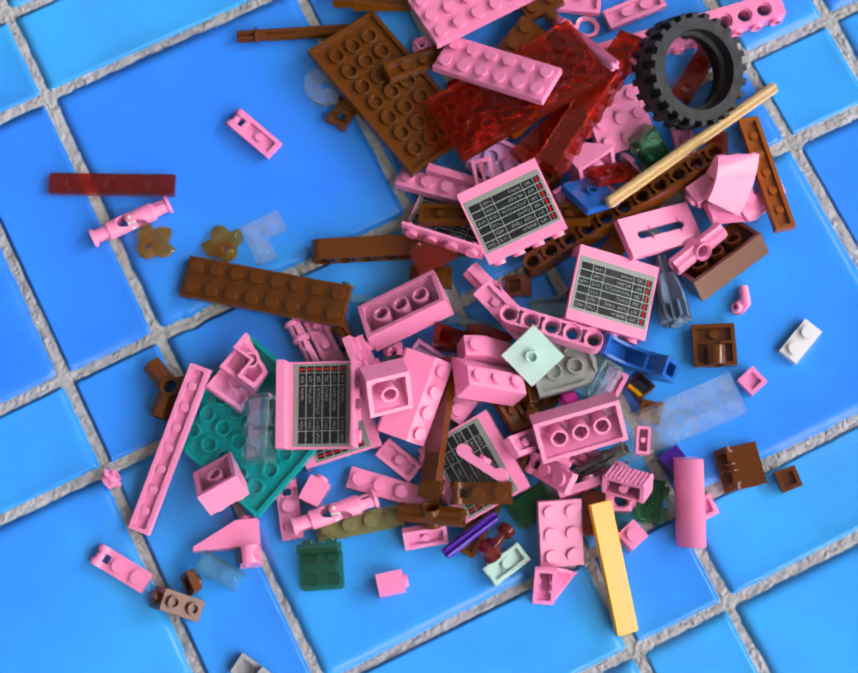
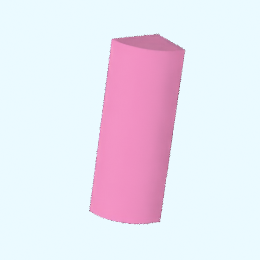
M695 456L674 457L676 545L685 548H706L704 459Z

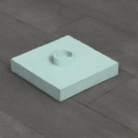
M534 324L501 355L532 387L564 357Z

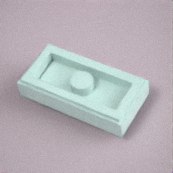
M516 542L482 568V570L496 587L531 559L519 543Z

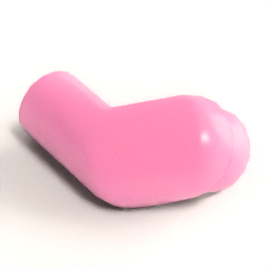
M748 285L738 287L739 299L731 304V311L735 315L743 314L751 305Z

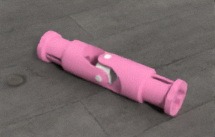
M165 195L163 199L155 203H147L131 212L105 222L104 226L88 231L95 246L98 247L100 243L108 239H116L140 226L157 220L161 215L168 212L173 213L174 211ZM126 221L128 226L121 227V224Z
M371 489L369 493L360 496L353 495L339 502L307 511L305 515L289 518L295 536H298L300 532L330 525L341 519L362 514L363 510L372 507L379 508L380 505L374 489ZM327 511L330 512V517H323Z

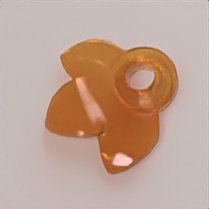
M150 224L142 226L138 232V239L140 241L137 245L138 254L144 259H152L155 256L161 258L170 256L175 251V248L169 244L172 237V229L162 226L154 230Z
M217 225L211 232V240L203 242L201 246L208 256H218L222 261L231 262L237 257L238 246L243 241V235L240 229L229 232L226 227Z

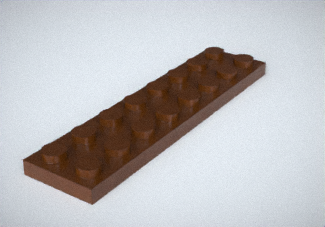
M190 255L179 296L185 299L343 329L353 287Z

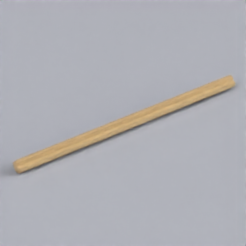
M769 83L740 103L735 110L729 111V116L726 119L719 120L717 124L707 126L611 193L604 200L607 207H615L778 92L776 84Z

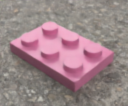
M567 498L536 501L539 567L584 565L582 499Z

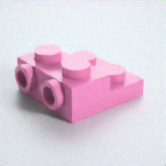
M363 334L355 338L351 335L342 338L350 361L351 358H356L362 367L380 363L379 359H375L372 351L375 348Z

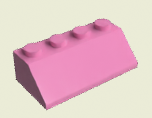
M434 269L357 307L367 339L377 352L454 315L450 301Z
M405 347L402 359L410 373L413 408L380 416L376 430L424 447L450 375L452 363Z
M614 391L529 415L543 464L629 440L620 403Z

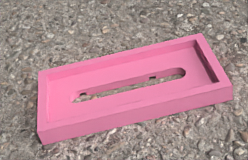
M687 201L618 219L614 222L630 262L684 247V243L689 237H698L701 234ZM675 222L682 224L681 229L661 233L653 237L650 236L642 239L638 236V232Z

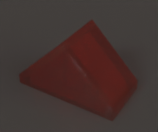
M435 322L432 347L437 351L457 353V344L463 335H468V333L443 323Z

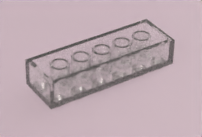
M730 372L623 417L629 440L622 442L628 446L630 452L628 455L621 457L623 462L630 465L744 416L748 410ZM637 426L651 427L650 452L648 456L634 455L635 429Z

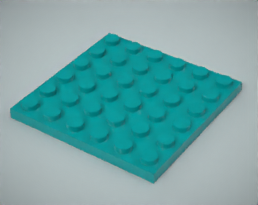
M249 334L255 350H257L262 363H264L268 371L264 382L241 414L205 389L183 451L201 468L231 452L247 482L249 495L239 502L259 519L318 450H279L275 448L276 360L279 359ZM219 368V369L214 373V375L209 379L208 383H209L210 380L216 375V373L220 370V368Z

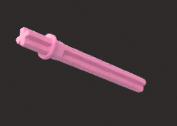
M558 14L555 28L559 34L568 37L613 72L619 69L618 65L620 62L575 28L570 20L564 19Z

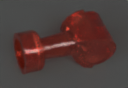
M501 522L497 527L498 534L494 538H485L480 542L478 550L488 564H492L501 558L500 546L505 539L509 540L515 535V530L505 522Z

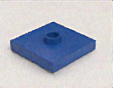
M595 175L563 184L561 187V192L586 216L610 209L604 200L613 192Z

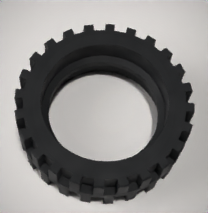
M691 12L660 21L654 25L655 27L645 32L647 37L640 39L637 43L640 46V50L634 52L633 58L636 59V65L631 66V72L635 73L636 77L632 84L633 87L637 86L639 91L636 97L638 101L643 100L645 103L643 109L646 113L652 112L654 114L652 117L654 121H664V127H675V130H690L717 124L719 120L726 119L729 116L728 111L736 109L738 104L735 101L742 99L744 92L740 91L741 86L746 85L747 78H743V71L747 70V64H743L741 58L745 56L744 51H739L738 38H732L729 34L732 30L728 26L722 27L720 25L722 21L718 18L709 20L710 14L703 13L698 15L697 12ZM682 36L690 37L699 43L707 53L712 66L713 81L711 91L706 101L698 107L691 108L680 102L672 93L666 79L665 60L668 49L676 38Z

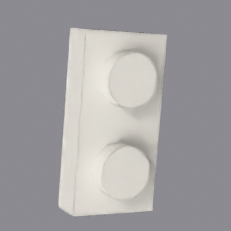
M805 318L778 353L795 366L822 331Z

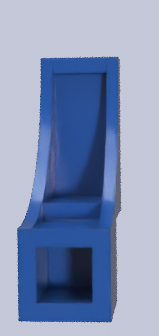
M610 333L603 334V345L598 354L616 367L623 370L641 372L654 381L674 382L680 363L672 357L636 347Z

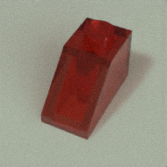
M419 242L411 246V251L408 252L419 276L458 259L457 252L428 242L425 244Z

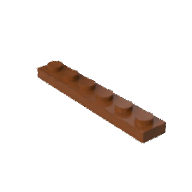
M758 116L741 118L737 120L736 124L746 154H751V152L759 154L755 180L773 233L794 230L796 224Z

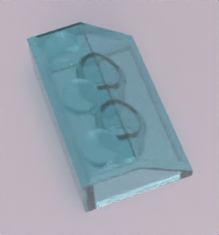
M269 392L248 395V401L245 402L247 422L243 425V434L246 436L245 444L242 446V457L248 463L276 464V396Z

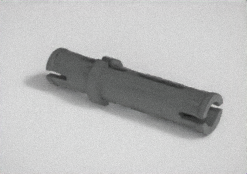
M620 442L609 450H602L600 455L570 471L578 475L577 482L605 466L613 465L614 461L630 453L629 448L624 442Z

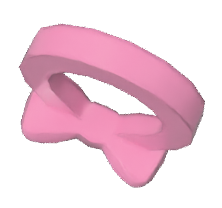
M590 16L580 17L573 26L579 29V25L582 22H590L595 30L593 33L585 35L590 39L594 38L599 32V23Z

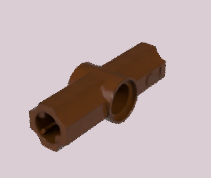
M429 500L423 504L400 502L397 513L398 521L423 524L424 528L429 530H435L441 526L464 528L467 516L466 509L441 506L440 502L435 500Z

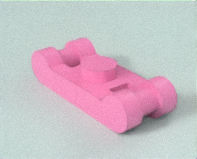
M459 444L457 446L456 452L460 457L500 482H505L509 479V472L504 468L496 469L490 465L492 460L482 454L479 457L474 455L472 448L466 444Z

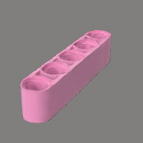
M506 304L500 309L499 322L506 329L524 334L530 328L524 321L532 319L536 323L535 326L552 343L588 354H596L602 348L604 338L598 330L513 304ZM505 313H512L515 318L507 320L503 315ZM552 325L557 331L549 333L545 330V327ZM574 332L578 337L576 339H569L566 334ZM594 338L599 344L591 346L587 340Z

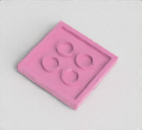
M628 84L581 98L578 101L593 142L611 144L614 147V154L645 146L658 140L650 117L643 109L645 106L643 100L638 101L636 97L639 94L637 86L633 87V84Z

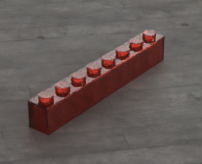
M623 30L618 32L606 51L620 62L618 65L619 69L612 72L598 62L535 159L541 171L561 179L564 172L570 169L571 162L581 152L583 143L591 137L594 126L602 120L604 111L607 107L611 106L615 94L622 89L626 77L632 74L631 66L636 64L633 54L635 51L640 50V46L637 43L642 37Z

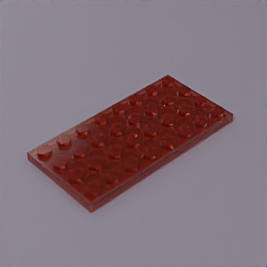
M568 19L510 52L561 68L562 75L543 106L462 80L423 101L424 106L462 163L611 79L608 71Z

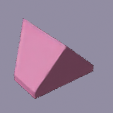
M535 566L533 569L532 604L554 605L555 600L577 572L562 568Z

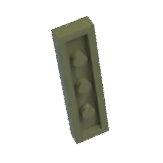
M399 504L362 511V514L341 519L338 522L316 529L318 543L405 527V523L397 519Z

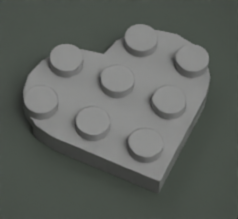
M552 343L564 357L535 384L539 400L588 385L593 381L597 370L595 356Z

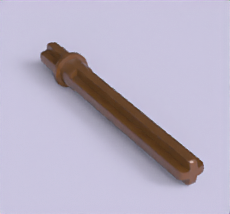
M348 24L257 29V27H254L253 30H238L237 41L239 43L255 42L258 44L261 41L325 38L337 33L348 26Z

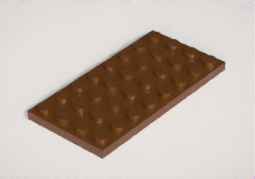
M370 11L308 50L307 55L412 178L430 163H434L474 136L476 130L426 72L389 85L380 68L381 64L409 55L410 53L375 12Z

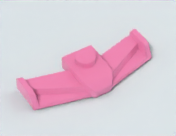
M753 188L739 216L713 203H705L703 205L712 225L715 222L720 224L749 223L757 220L766 212L760 192L758 191L755 194Z

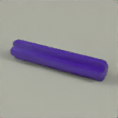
M493 511L442 548V553L447 559H450L495 525L499 518Z

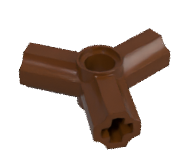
M157 357L152 359L143 368L160 389L150 415L168 422L185 376L174 377ZM169 384H176V389L173 392H166V387Z

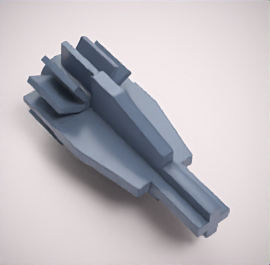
M666 254L656 255L654 259L656 267H660L656 283L657 314L660 326H663V328L668 326L669 328H678L683 326V324L686 325L687 321H691L692 315L688 301L686 302L684 290L675 272L669 269Z

